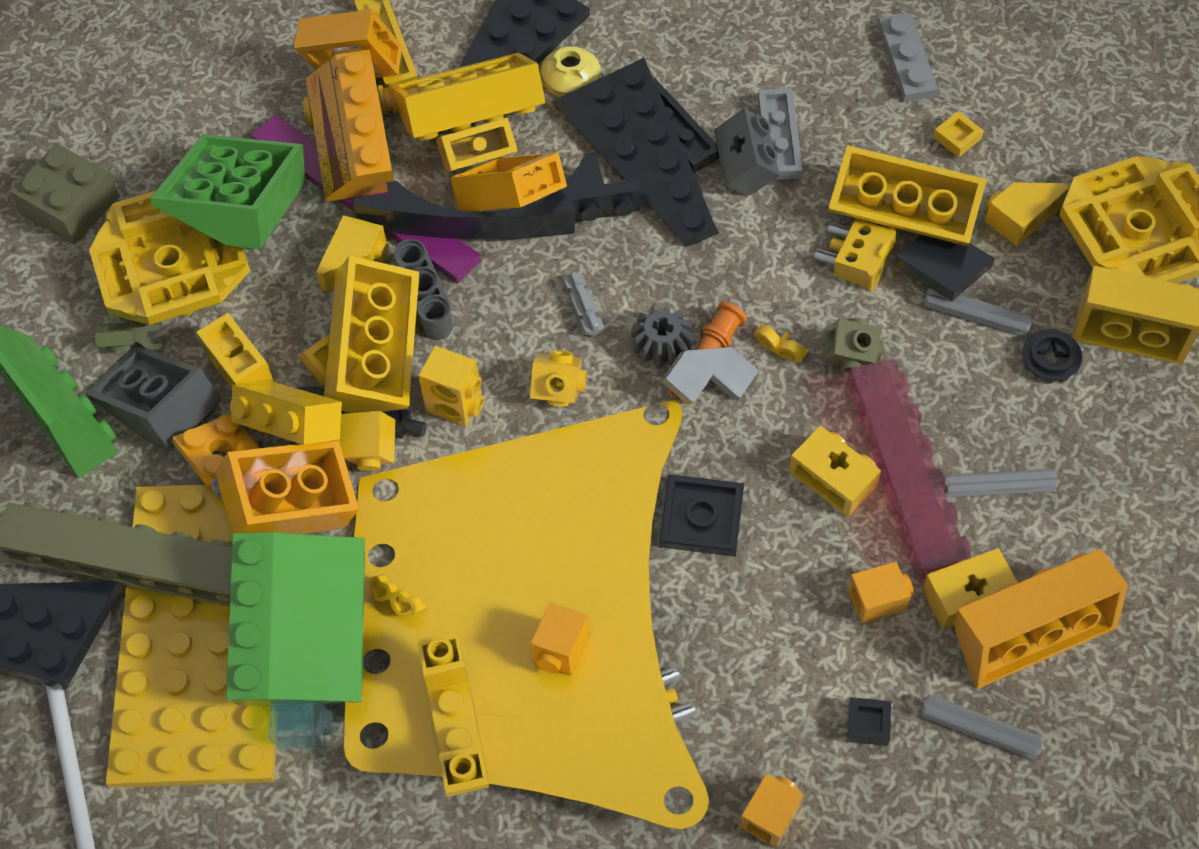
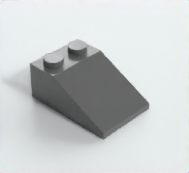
M139 345L86 393V396L92 402L142 438L168 451L175 447L172 443L174 436L182 434L188 429H193L200 421L206 419L222 401L201 368Z

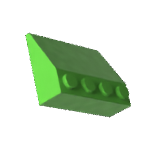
M202 134L150 198L151 205L224 245L239 246L244 250L261 249L306 182L303 144Z
M0 325L1 376L77 477H82L117 454L111 442L117 438L113 430L104 419L97 422L92 416L97 411L85 394L80 397L75 394L73 390L78 387L70 374L65 369L58 372L55 365L59 362L49 347L44 345L40 348L31 336Z
M278 532L233 533L227 701L237 705L362 703L365 582L364 538Z

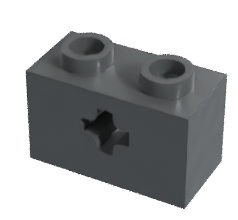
M743 108L715 128L714 134L725 185L748 196L754 194L780 175L776 162L778 158L777 153L773 148L770 136V124L763 116L756 115L746 108Z

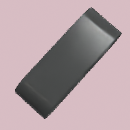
M416 239L403 240L395 247L394 256L397 267L419 272L416 319L421 331L427 338L432 340L444 339L450 335L454 327L448 298L424 244ZM434 317H441L439 319L432 320V318Z

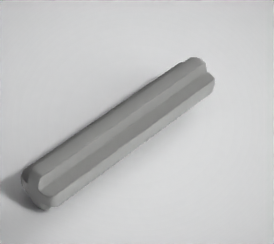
M929 288L924 300V306L1021 336H1027L1032 324V317L1030 315L963 295H959L951 302Z
M1053 469L945 475L942 480L943 493L948 498L1052 492L1056 490L1058 484L1057 474Z
M928 695L923 703L921 716L925 719L1029 759H1036L1039 755L1043 739L1036 734L933 695Z

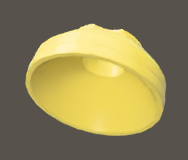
M567 46L551 52L544 59L541 66L543 86L548 92L559 98L601 78V68L598 59L591 52L580 47ZM566 57H575L580 63L574 67H566L561 64V61Z

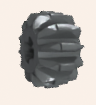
M668 305L663 308V311H657L651 306L649 315L639 313L637 324H633L631 329V337L633 338L632 348L635 353H641L643 363L654 358V365L657 369L662 364V360H666L671 366L681 352L691 348L693 345L692 324L690 320L683 319L684 314L681 310L670 313Z

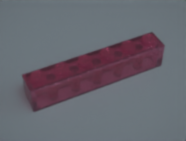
M895 359L851 368L848 382L849 391L877 468L881 470L880 478L918 584L923 583L927 574L970 559L971 550L969 542L965 536H960L958 531L957 510L953 502H948L945 496V479L941 469H935L932 461L933 448L930 438L927 435L923 436L919 426L921 424V416L916 403L911 404L907 394L909 392V384L906 374L899 372Z

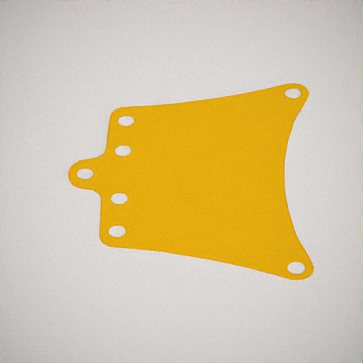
M675 399L658 403L665 406L669 411L668 420L660 425H652L644 419V411L648 407L646 406L360 477L357 498L359 510L356 513L354 537L365 539L363 658L371 650L382 649L389 654L391 661L389 667L379 674H371L363 667L362 703H345L344 751L345 757L351 766L360 771L371 773L442 777L438 756V743L417 639L458 630L475 714L521 717L518 737L482 744L489 784L530 790L585 802L667 828L685 829L694 826L702 820L708 810L709 797L700 774L675 725L660 672L652 629L649 555L652 520L661 473L683 416L681 405ZM384 479L393 480L399 488L395 498L389 501L376 499L372 492L374 485ZM379 544H387L395 551L394 560L384 567H376L368 559L369 551ZM385 574L389 581L397 585V589L406 588L412 596L420 597L423 604H426V609L411 616H398L392 609L390 600L382 602L374 600L370 591V578ZM549 602L585 614L588 617L589 636L571 675L562 672L549 673L538 667L536 663H533L530 643ZM369 723H381L388 729L387 741L379 748L371 749L365 747L360 741L361 730ZM673 787H684L693 796V805L684 814H673L664 805V796Z

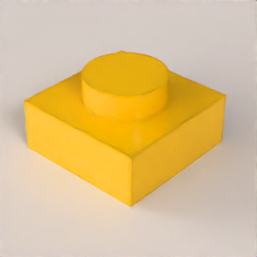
M957 111L935 129L933 139L959 158L982 139L984 130Z
M330 334L308 348L299 357L322 386L325 385Z

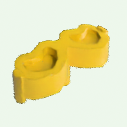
M763 323L753 334L756 340L765 348L782 358L796 363H801L810 351V349L805 348L800 343L788 340L791 337L788 332H784L780 338L772 327Z
M385 574L370 578V591L374 600L380 602L390 600L391 607L398 616H411L426 609V604H423L420 597L412 596L406 588L397 589V585L389 581Z

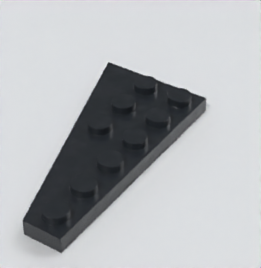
M495 0L459 68L518 52L539 64L590 16V8L577 0Z
M645 58L552 101L554 106L572 123L624 181L639 179L642 188L641 199L686 247L719 234Z
M118 581L0 584V671L66 691L123 590Z

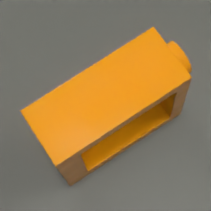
M372 9L299 19L297 32L293 40L294 49L315 71L336 54L370 49L375 78L398 75L402 45ZM358 45H359V47H360V48H357V49H349V50H341V51H333V50H332L333 48H342V47H350V46H358Z
M559 152L496 158L450 177L458 210L460 211L521 208L567 187Z

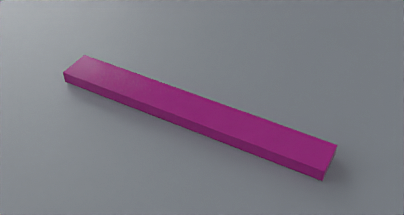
M276 114L251 135L252 139L303 144L305 178L324 191L317 145L314 140ZM388 192L377 193V194H371V195H365V196H359V197H353V198H360V197L374 196V195H380V194H387ZM353 198L337 200L355 212ZM384 232L398 243L406 239H416L422 242L426 247L434 268L457 284L481 261L480 254L459 239Z

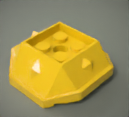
M1135 156L1073 178L1059 215L1092 268L1093 266L1111 267L1121 272L1151 276L1158 280L1176 284L1199 276V175L1191 163L1175 161L1172 164L1157 158Z
M157 190L113 203L106 215V222L97 233L89 249L108 314L148 325L177 316L188 317L196 310L222 303L250 272L244 250L239 246L224 245L152 206L150 198Z

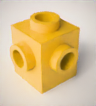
M554 350L550 354L538 353L532 364L530 398L547 400V404L558 407L575 403L579 392H585L587 383V370L581 369L582 358L573 357L572 352L564 350Z

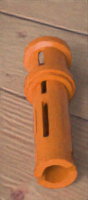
M727 301L720 302L716 308L717 314L710 325H705L701 330V341L695 350L730 347L732 344L731 337L737 328L744 326L747 321L744 311L733 303ZM668 388V394L676 399L678 396Z

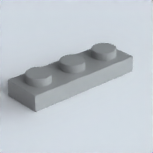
M912 14L879 18L878 27L904 102L937 97L938 87Z
M793 89L758 90L759 115L763 116L770 124V136L778 157L776 162L780 176L774 180L802 179L803 167Z

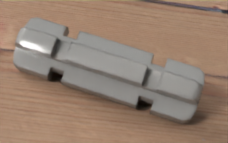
M577 271L571 272L570 275L564 277L563 284L566 291L570 292L569 299L577 319H581L580 326L583 334L590 337L596 336L603 331L604 325L600 316L596 317L598 311L589 289H586L587 284L583 275L578 274Z

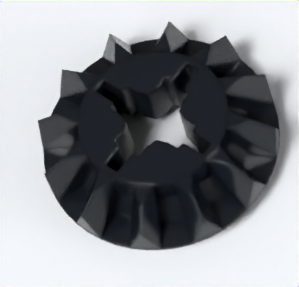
M1044 329L1030 335L1024 343L1021 354L1025 361V369H1030L1034 373L1035 379L1042 377L1048 379L1050 384L1055 380L1066 382L1072 375L1077 374L1083 358L1081 348L1076 340L1067 333L1055 329ZM1050 346H1052L1055 357L1058 358L1054 365H1050L1048 358L1045 357Z

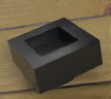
M850 697L848 702L847 742L888 746L891 729V701Z

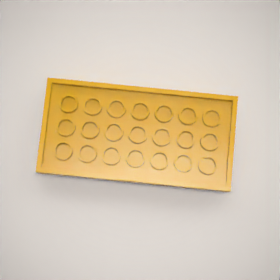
M205 484L136 487L132 527L142 524L150 526L160 533L172 535L173 532H183L192 536L195 540L210 542L212 539H218L232 545L233 537L223 500H219L212 489H209ZM126 586L106 785L109 788L274 782L279 705H237L226 700L230 607Z

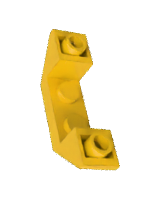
M458 630L417 639L418 649L430 700L446 797L489 788Z

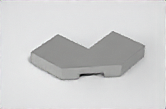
M733 347L687 350L678 355L661 379V382L687 405L695 402L709 380L716 384L730 398L738 400L742 397L759 370Z

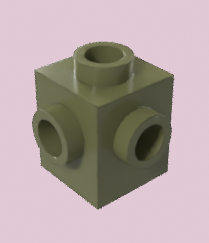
M839 318L827 327L822 362L841 366L840 370L845 373H863V371L877 364L881 359L884 347L883 341L880 340L881 328L869 325L870 322L862 318H849L847 320Z

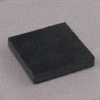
M920 235L895 255L893 265L952 302L992 268L995 258L969 243V246Z
M668 474L659 548L736 557L744 483Z

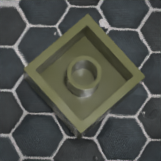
M57 143L10 190L23 216L74 245L120 197L110 172Z

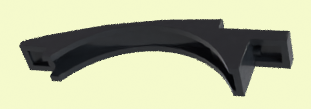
M591 152L584 154L579 166L566 180L567 187L521 208L495 212H469L450 209L418 197L398 181L386 182L387 194L353 198L355 219L382 225L384 232L445 239H523L575 233V222L592 221L597 218L615 215L626 216L632 212L640 211L642 188L639 179L604 184L596 154Z

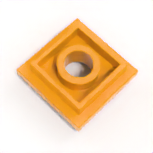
M231 413L220 416L218 419L199 427L188 429L184 433L172 438V443L209 489L212 488L211 481L216 478L215 472L225 458L220 455H213V452L219 451L227 454L233 451L260 449L240 424L231 422Z

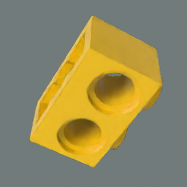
M229 313L196 332L206 357L231 389L233 384L273 381L268 363Z
M435 345L418 375L425 410L428 413L466 427L472 416L477 417L480 414L484 404V396L481 394L482 378L479 377L477 361Z

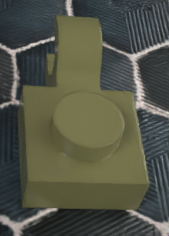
M139 322L102 324L95 332L96 347H108L109 351H124L130 349L131 345H134L135 342H138L144 348L153 351L160 350L164 347L165 340H152L149 336V331L160 330L163 324L162 322L152 325L139 324Z

